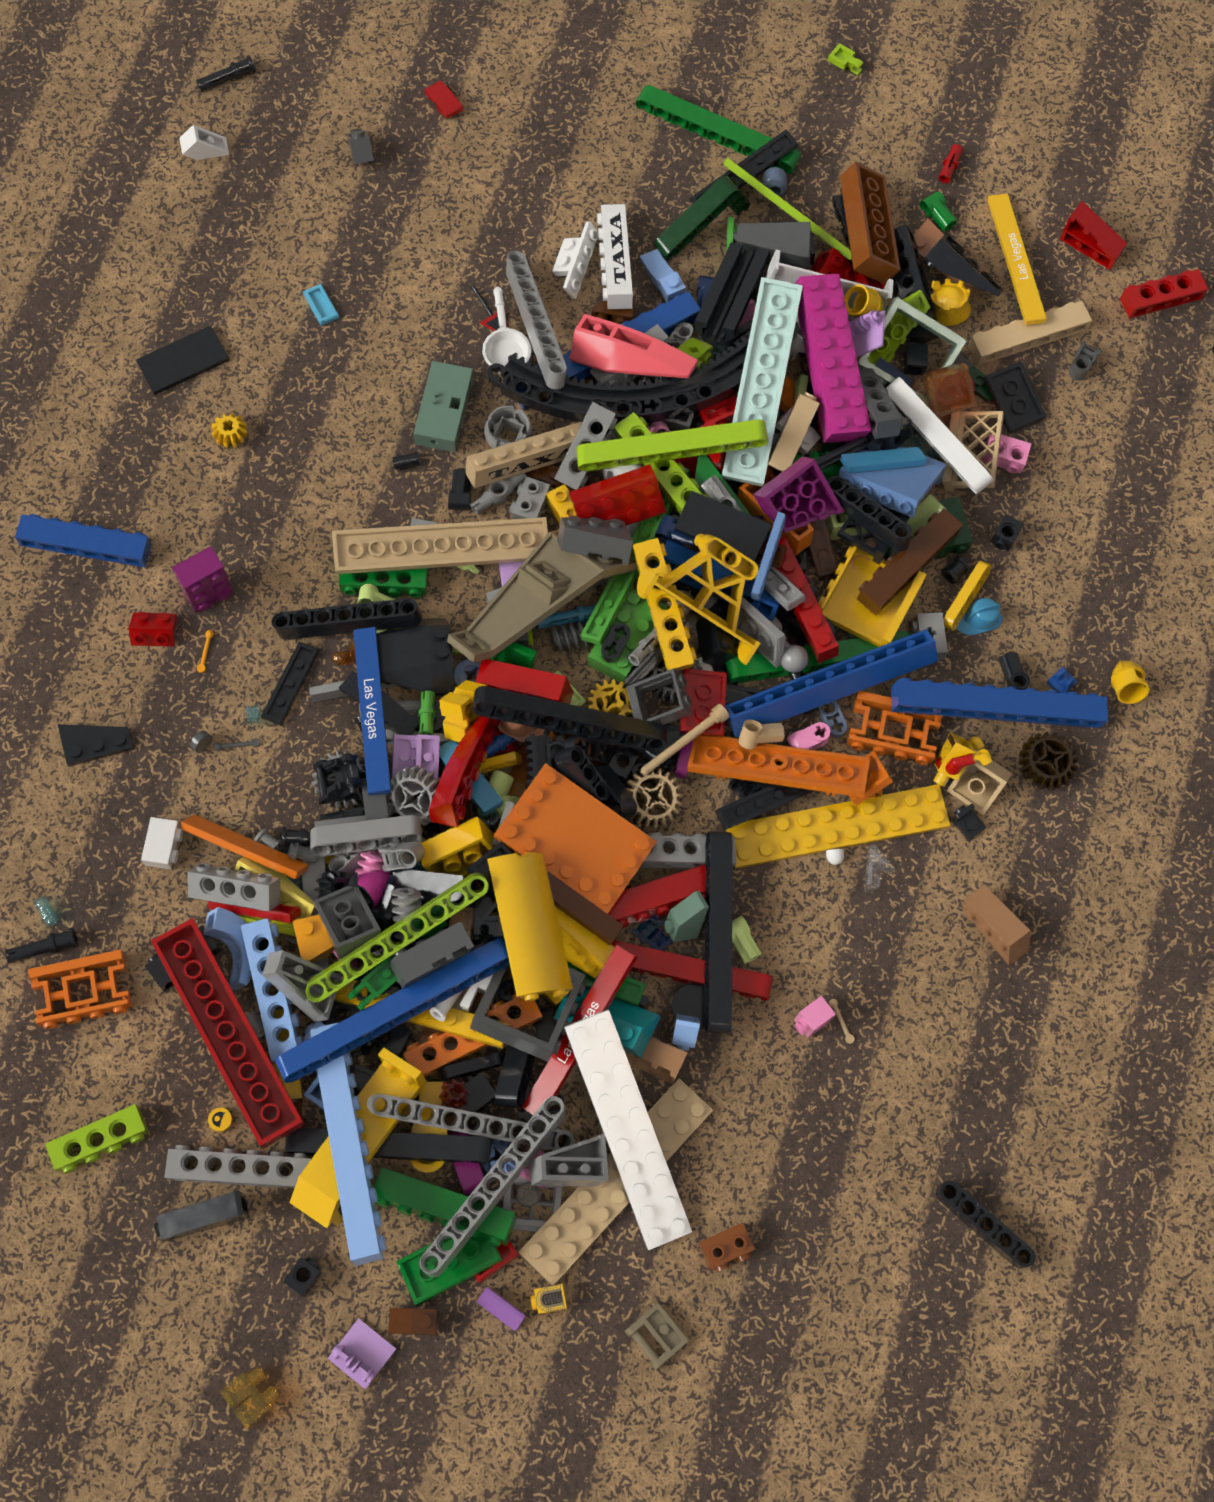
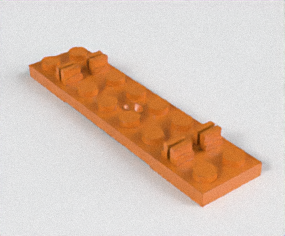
M699 735L693 740L687 772L716 776V779L722 777L725 780L727 777L826 792V795L832 793V796L842 794L864 798L870 758L767 743H758L755 749H746L739 744L738 738ZM776 762H780V763H783V764H782V765H776L775 763H776Z

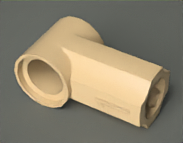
M746 720L738 742L746 749H755L758 743L782 742L785 736L784 727L781 723L761 724L755 720Z

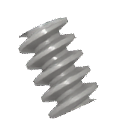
M397 888L391 891L393 896H398L392 899V904L398 905L392 908V912L399 914L393 917L394 922L400 921L422 905L419 900L421 893L416 889ZM399 932L394 937L403 939L404 935L402 932Z

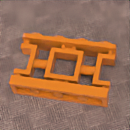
M864 691L857 692L853 712L863 714L861 729L850 728L846 745L851 746L853 750L863 751L864 749L874 750L880 756L885 754L894 755V758L898 760L912 759L920 765L932 764L936 756L937 747L926 745L929 729L938 731L943 716L892 712L891 697ZM870 709L882 711L880 722L868 719ZM913 718L925 721L922 731L911 729ZM886 720L906 724L903 739L883 735ZM866 728L878 730L876 740L864 738ZM909 737L921 740L919 750L907 747Z
M120 949L28 969L29 979L32 981L31 988L35 991L44 989L46 1008L35 1010V1015L37 1016L35 1019L36 1024L43 1027V1029H52L58 1027L57 1023L67 1021V1024H75L81 1022V1018L89 1016L90 1019H98L104 1017V1013L112 1011L113 1014L127 1012V1008L133 1007L131 993L128 990L118 992L116 973L127 971L125 953ZM108 967L109 980L98 982L97 973L94 970ZM61 977L63 990L52 992L51 983L48 979ZM90 979L93 998L72 1002L70 983ZM111 989L112 999L115 1001L101 1004L99 991ZM64 999L68 1012L55 1014L53 1001Z

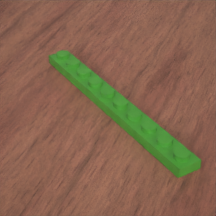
M685 468L686 475L689 478L691 475L690 470ZM674 482L672 485L678 487L682 483ZM662 492L661 495L666 512L640 521L632 536L633 544L655 539V533L663 516L670 515L673 505ZM631 549L630 558L635 561L633 550ZM637 564L634 571L611 576L580 635L582 640L600 646L603 644L639 574Z

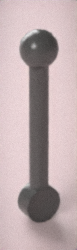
M254 738L249 742L228 744L217 742L213 745V748L216 751H220L222 748L258 747L260 741Z

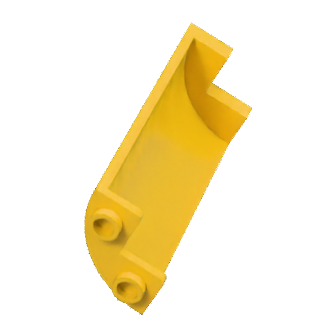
M527 852L525 855L520 856L514 853L487 859L517 997L525 999L527 1002L539 999V995L544 993L553 995V998L566 996L567 991L573 990L543 854Z

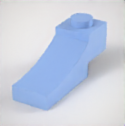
M658 249L640 256V262L666 303L676 295L686 292V287L679 274L670 268Z

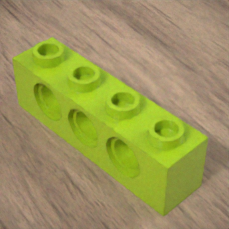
M134 1104L45 1143L54 1170L57 1172L63 1171V1174H67L76 1170V1165L86 1162V1164H90L99 1160V1155L107 1151L109 1154L121 1150V1145L131 1142V1144H135L144 1140V1135L148 1134L149 1130L140 1107ZM120 1125H125V1134L117 1137L116 1129ZM98 1135H103V1143L95 1147L93 1143L94 1138ZM80 1144L81 1152L79 1155L72 1157L71 1149L75 1145Z

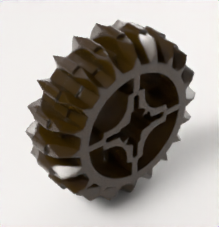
M1048 731L1043 736L1037 733L1035 738L1030 737L1027 740L1028 743L1022 745L1023 750L1019 752L1021 758L1018 764L1024 765L1021 767L1020 772H1027L1025 780L1031 777L1033 779L1031 785L1039 782V788L1043 789L1046 785L1048 791L1052 790L1054 786L1056 789H1059L1062 784L1067 785L1069 779H1073L1075 776L1074 772L1078 769V766L1075 765L1078 762V758L1073 756L1076 754V750H1070L1072 742L1064 743L1065 736L1058 739L1057 733L1050 737ZM1038 748L1039 758L1033 762V750ZM1047 758V760L1050 759L1053 762L1050 764L1046 760L1044 761V759ZM1064 760V770L1059 774L1058 763Z

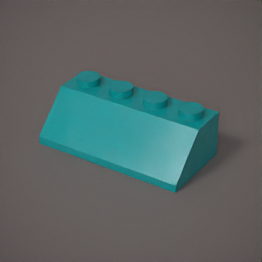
M585 988L582 997L577 996L575 1002L578 1003L574 1016L589 993L590 988ZM569 994L562 999L561 1004L554 1016V1019L557 1022L565 1006V1003L569 997ZM614 998L608 1010L610 1011L623 1049L626 1053L641 1058L661 1016ZM569 1015L567 1022L571 1023L574 1016Z

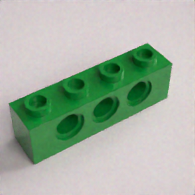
M428 569L340 574L339 587L341 592L350 596L359 593L363 585L372 584L378 588L379 593L387 594L390 597L409 595L412 598H420L421 595H427ZM361 577L367 578L364 582L357 581ZM382 578H387V579H389V580H388L387 582H385V583H380V582H379V580L382 579ZM403 579L410 580V582L406 584L400 583V581Z

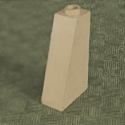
M807 392L804 395H798L770 452L768 465L782 472L792 465L820 404L815 401L817 397Z

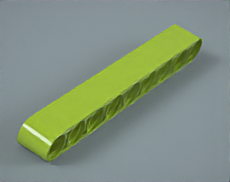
M758 419L621 438L577 446V463L579 470L592 471L763 447L768 444L766 422Z
M481 873L470 874L312 977L306 985L307 998L313 1002L324 1000L482 897L488 890V882L485 876ZM473 880H482L484 882L483 887L480 890H473L471 888ZM453 893H462L464 895L463 900L460 903L452 902L451 896ZM433 906H442L444 908L443 913L440 916L432 915L431 909ZM413 919H422L424 925L420 929L412 928L410 924ZM393 932H402L404 938L400 942L392 941L390 937ZM374 945H381L384 951L380 955H374L370 949ZM354 958H360L364 964L360 968H354L350 962ZM334 971H340L344 977L340 981H334L330 975ZM314 984H319L324 990L320 994H313L310 987Z

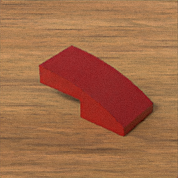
M438 81L424 89L425 95L436 104L437 110L445 118L448 119L464 110L455 95L442 81Z

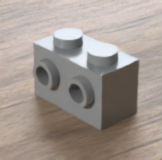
M526 477L524 484H519L517 501H513L509 513L512 514V519L540 518L546 505V493L550 492V484Z

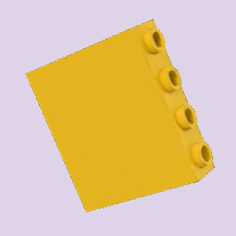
M849 546L844 556L847 558L846 562L839 564L835 572L838 575L836 580H830L826 588L828 594L826 597L822 596L818 604L825 618L833 625L877 647H881L892 642L927 574L919 571L916 577L875 616L857 600L860 593L858 589L864 581H870L873 578V573L880 566L884 568L887 563L882 560L879 565L872 561L874 557L856 546Z

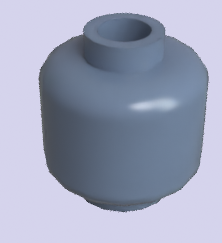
M771 167L763 172L761 177L762 184L778 196L783 195L787 190V175L785 171L778 167Z

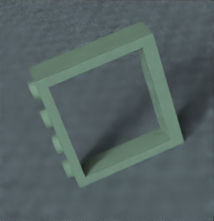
M896 297L892 299L886 309L884 330L894 313L898 311L954 346L925 396L912 389L928 406L967 340ZM872 351L857 358L859 370L873 368L876 375L880 377L882 385H890L896 379L867 361Z

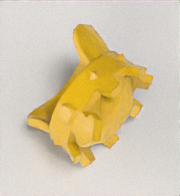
M949 278L945 279V283L940 285V281H932L931 288L933 289V294H931V299L938 323L944 326H954L967 320L971 313V306L968 302L970 289L964 287V282L960 280L959 283H952Z

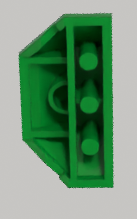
M706 455L698 456L695 481L699 486L698 490L702 494H706L701 485L710 477L716 475L731 497L735 499L742 512L751 515ZM728 501L723 503L733 508V504Z

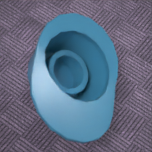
M981 598L972 602L958 624L957 629L966 635H977L998 628L1003 621V616L1000 614V603L997 604L989 598Z

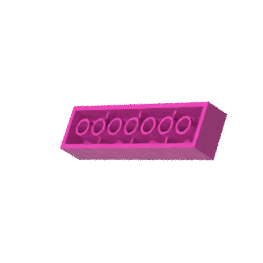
M840 275L800 276L795 283L803 285L798 307V318L813 393L817 397L815 401L820 403L817 413L823 443L853 441L859 437H866L871 432V426Z

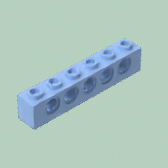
M266 918L241 925L270 1059L271 1062L275 1063V1059L279 1055L304 1041L302 1036H298L296 1027L300 1025L297 1013L292 1011L291 1004L294 1003L280 991L275 996H270L269 988L273 984L262 975L269 953L282 950L281 945L278 946L276 937L279 936L277 925ZM264 939H268V948L260 951L259 943ZM282 1006L284 1008V1015L276 1019L274 1011L277 1007ZM284 1029H288L289 1038L281 1042L279 1033Z

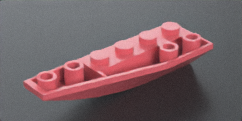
M584 314L575 328L570 361L610 373L689 379L698 364L697 359L654 337L621 324Z

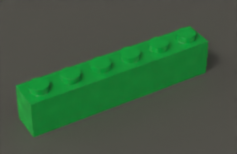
M381 1167L374 1184L378 1197V1202L375 1204L378 1206L398 1208L397 1211L403 1215L410 1216L412 1213L420 1216L419 1219L430 1224L433 1221L441 1223L443 1228L468 1198V1196ZM476 1201L473 1205V1210H482L485 1202ZM495 1206L471 1238L477 1239L479 1236L487 1239L486 1242L493 1246L499 1247L500 1244L507 1246L517 1220L515 1212ZM461 1220L458 1224V1229L461 1231L466 1230L469 1227V1220Z

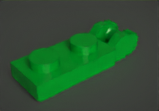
M393 955L376 966L347 995L351 1000L358 996L359 992L364 988L368 990L370 995L357 1006L360 1011L374 999L381 996L398 980L389 965L394 958Z

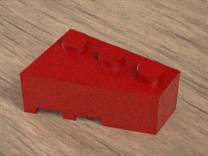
M1083 201L1080 202L1069 217L1060 237V240L1109 270L1119 259L1127 245V242Z

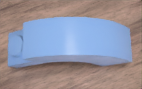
M217 907L207 913L204 935L221 940L229 948L233 959L229 984L232 989L238 990L246 986L251 979L250 965L241 930V925L247 923L233 912Z

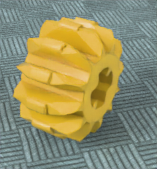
M233 412L229 416L223 413V418L216 417V423H213L211 428L212 437L216 440L219 446L224 444L226 449L230 444L236 448V442L243 444V438L247 437V425L240 415L235 417Z

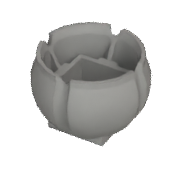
M502 406L495 409L485 423V438L492 449L512 443L499 438L503 428L518 433L515 442L532 437V425L529 418L521 409L515 411L514 406Z

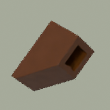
M633 296L632 309H607V301H602L592 307V316L617 324L633 320L636 296Z

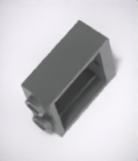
M670 669L626 686L633 717L664 725L691 715L690 706H692V701L686 693L685 686H687L685 676L675 669ZM674 683L680 707L650 718L644 694Z

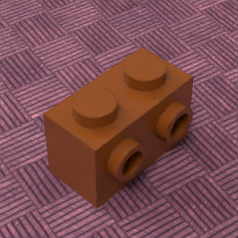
M743 1223L698 1243L709 1271L715 1268L716 1272L730 1267L729 1261L737 1259L739 1263L750 1258L749 1252L755 1250Z

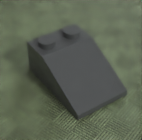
M346 886L313 901L339 960L381 933V929L358 887ZM374 945L370 951L373 953L383 947L381 945Z

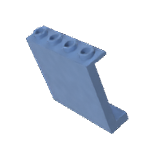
M867 447V448H865V449H863V450H861V451H859V452H857V453H860V452H870V450H869V448ZM925 456L927 461L924 466L848 473L843 465L840 469L839 477L845 479L878 504L914 518L917 506L934 484L939 485L941 483L947 464Z

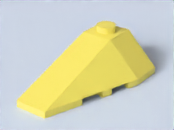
M245 857L238 860L235 871L249 870L253 874L268 873L271 874V877L280 878V904L301 908V916L295 920L312 916L315 909L313 900L284 874Z

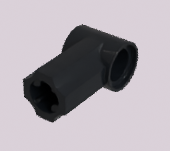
M466 468L453 470L452 488L448 496L449 510L470 511L471 482L465 473Z
M1012 651L1000 656L998 660L1007 682L1006 687H1016L1018 690L1027 689L1030 684V678L1024 672L1017 652ZM1014 682L1020 683L1022 687L1015 685Z
M392 882L386 883L380 903L371 911L379 927L385 930L397 923L393 921V917L399 915L392 912V908L398 906L392 904V899L398 896H393L391 891L397 888H405Z

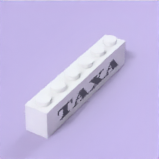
M625 204L601 205V213H597V226H601V228H598V240H602V243H599V254L604 257L600 258L601 270H605V273H602V285H606V288H603V301H607V309H632L633 291Z

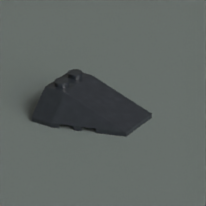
M445 618L422 619L416 626L392 628L377 633L381 683L401 685L407 690L412 688L424 692L433 691L435 696L447 695L449 692L453 693L454 660L452 645L447 642L448 634H451L450 625Z

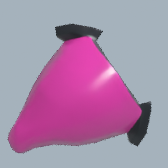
M380 870L360 875L354 872L348 882V886L352 885V887L359 888L368 907L372 911L380 903L386 883L390 880L391 872Z

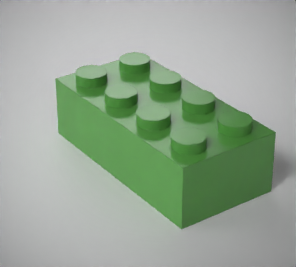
M631 588L611 626L612 628L617 623H624L628 625L631 632L630 639L618 661L614 663L605 662L601 657L602 645L595 644L588 655V666L618 682H623L635 669L636 665L629 661L628 656L638 647L639 641L645 639L655 628L647 599H642L634 588ZM660 602L659 607L667 610V605ZM623 630L617 632V641H619L622 635L625 636ZM614 645L612 646L611 650H607L608 656H611V654H615Z

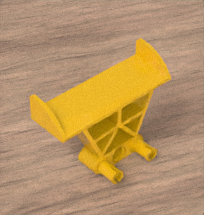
M698 534L694 539V543L701 552L660 579L654 573L642 568L637 583V594L642 599L647 597L654 585L740 640L737 652L738 658L743 664H748L761 643L736 627L745 580H752L758 574V566L754 561L713 535ZM731 552L732 557L726 562L725 557ZM711 559L734 574L713 581ZM700 565L702 579L691 572ZM688 575L702 584L703 587L693 600L671 585L683 576ZM732 586L730 597L721 592L720 589ZM713 592L729 602L726 621L704 607Z

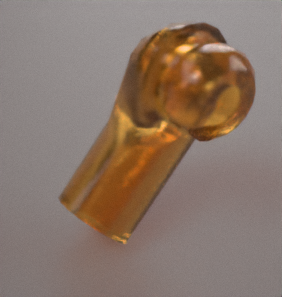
M352 641L348 650L333 654L332 661L335 664L343 666L355 662L354 641Z

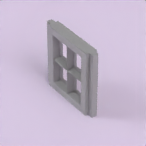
M519 1175L504 1194L503 1209L511 1211L512 1203H519L517 1198H512L514 1185H522L530 1181ZM545 1186L544 1188H554L553 1201L539 1200L536 1205L552 1206V1216L561 1205L562 1186ZM534 1206L529 1207L528 1218L517 1217L513 1230L537 1232L548 1219L533 1218Z

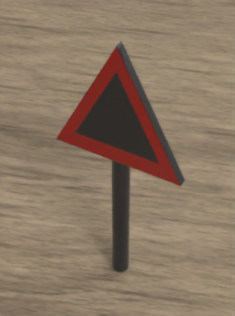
M473 285L471 287L490 316L479 324L494 332L500 328L498 314L492 313L477 288Z

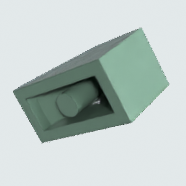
M695 891L669 911L664 926L673 942L698 938L709 908L700 891Z

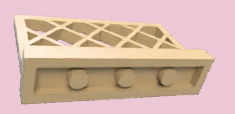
M952 408L949 430L992 476L993 481L985 488H995L1004 417L1003 411L961 412L960 408ZM966 418H975L978 422L969 428L966 425ZM990 418H998L997 423L991 428L985 423ZM982 425L987 431L978 437L974 431ZM991 434L995 437V441L987 446L983 440ZM972 435L976 440L969 446H966L963 440ZM980 443L985 449L976 456L971 450ZM987 453H990L993 456V460L985 465L980 459ZM948 464L942 479L945 491L954 492L955 488H969L964 481H958L959 476Z

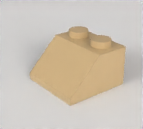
M977 760L975 764L965 768L960 778L952 782L947 792L968 806L973 804L975 806L974 809L984 815L1012 773L993 760L984 766Z

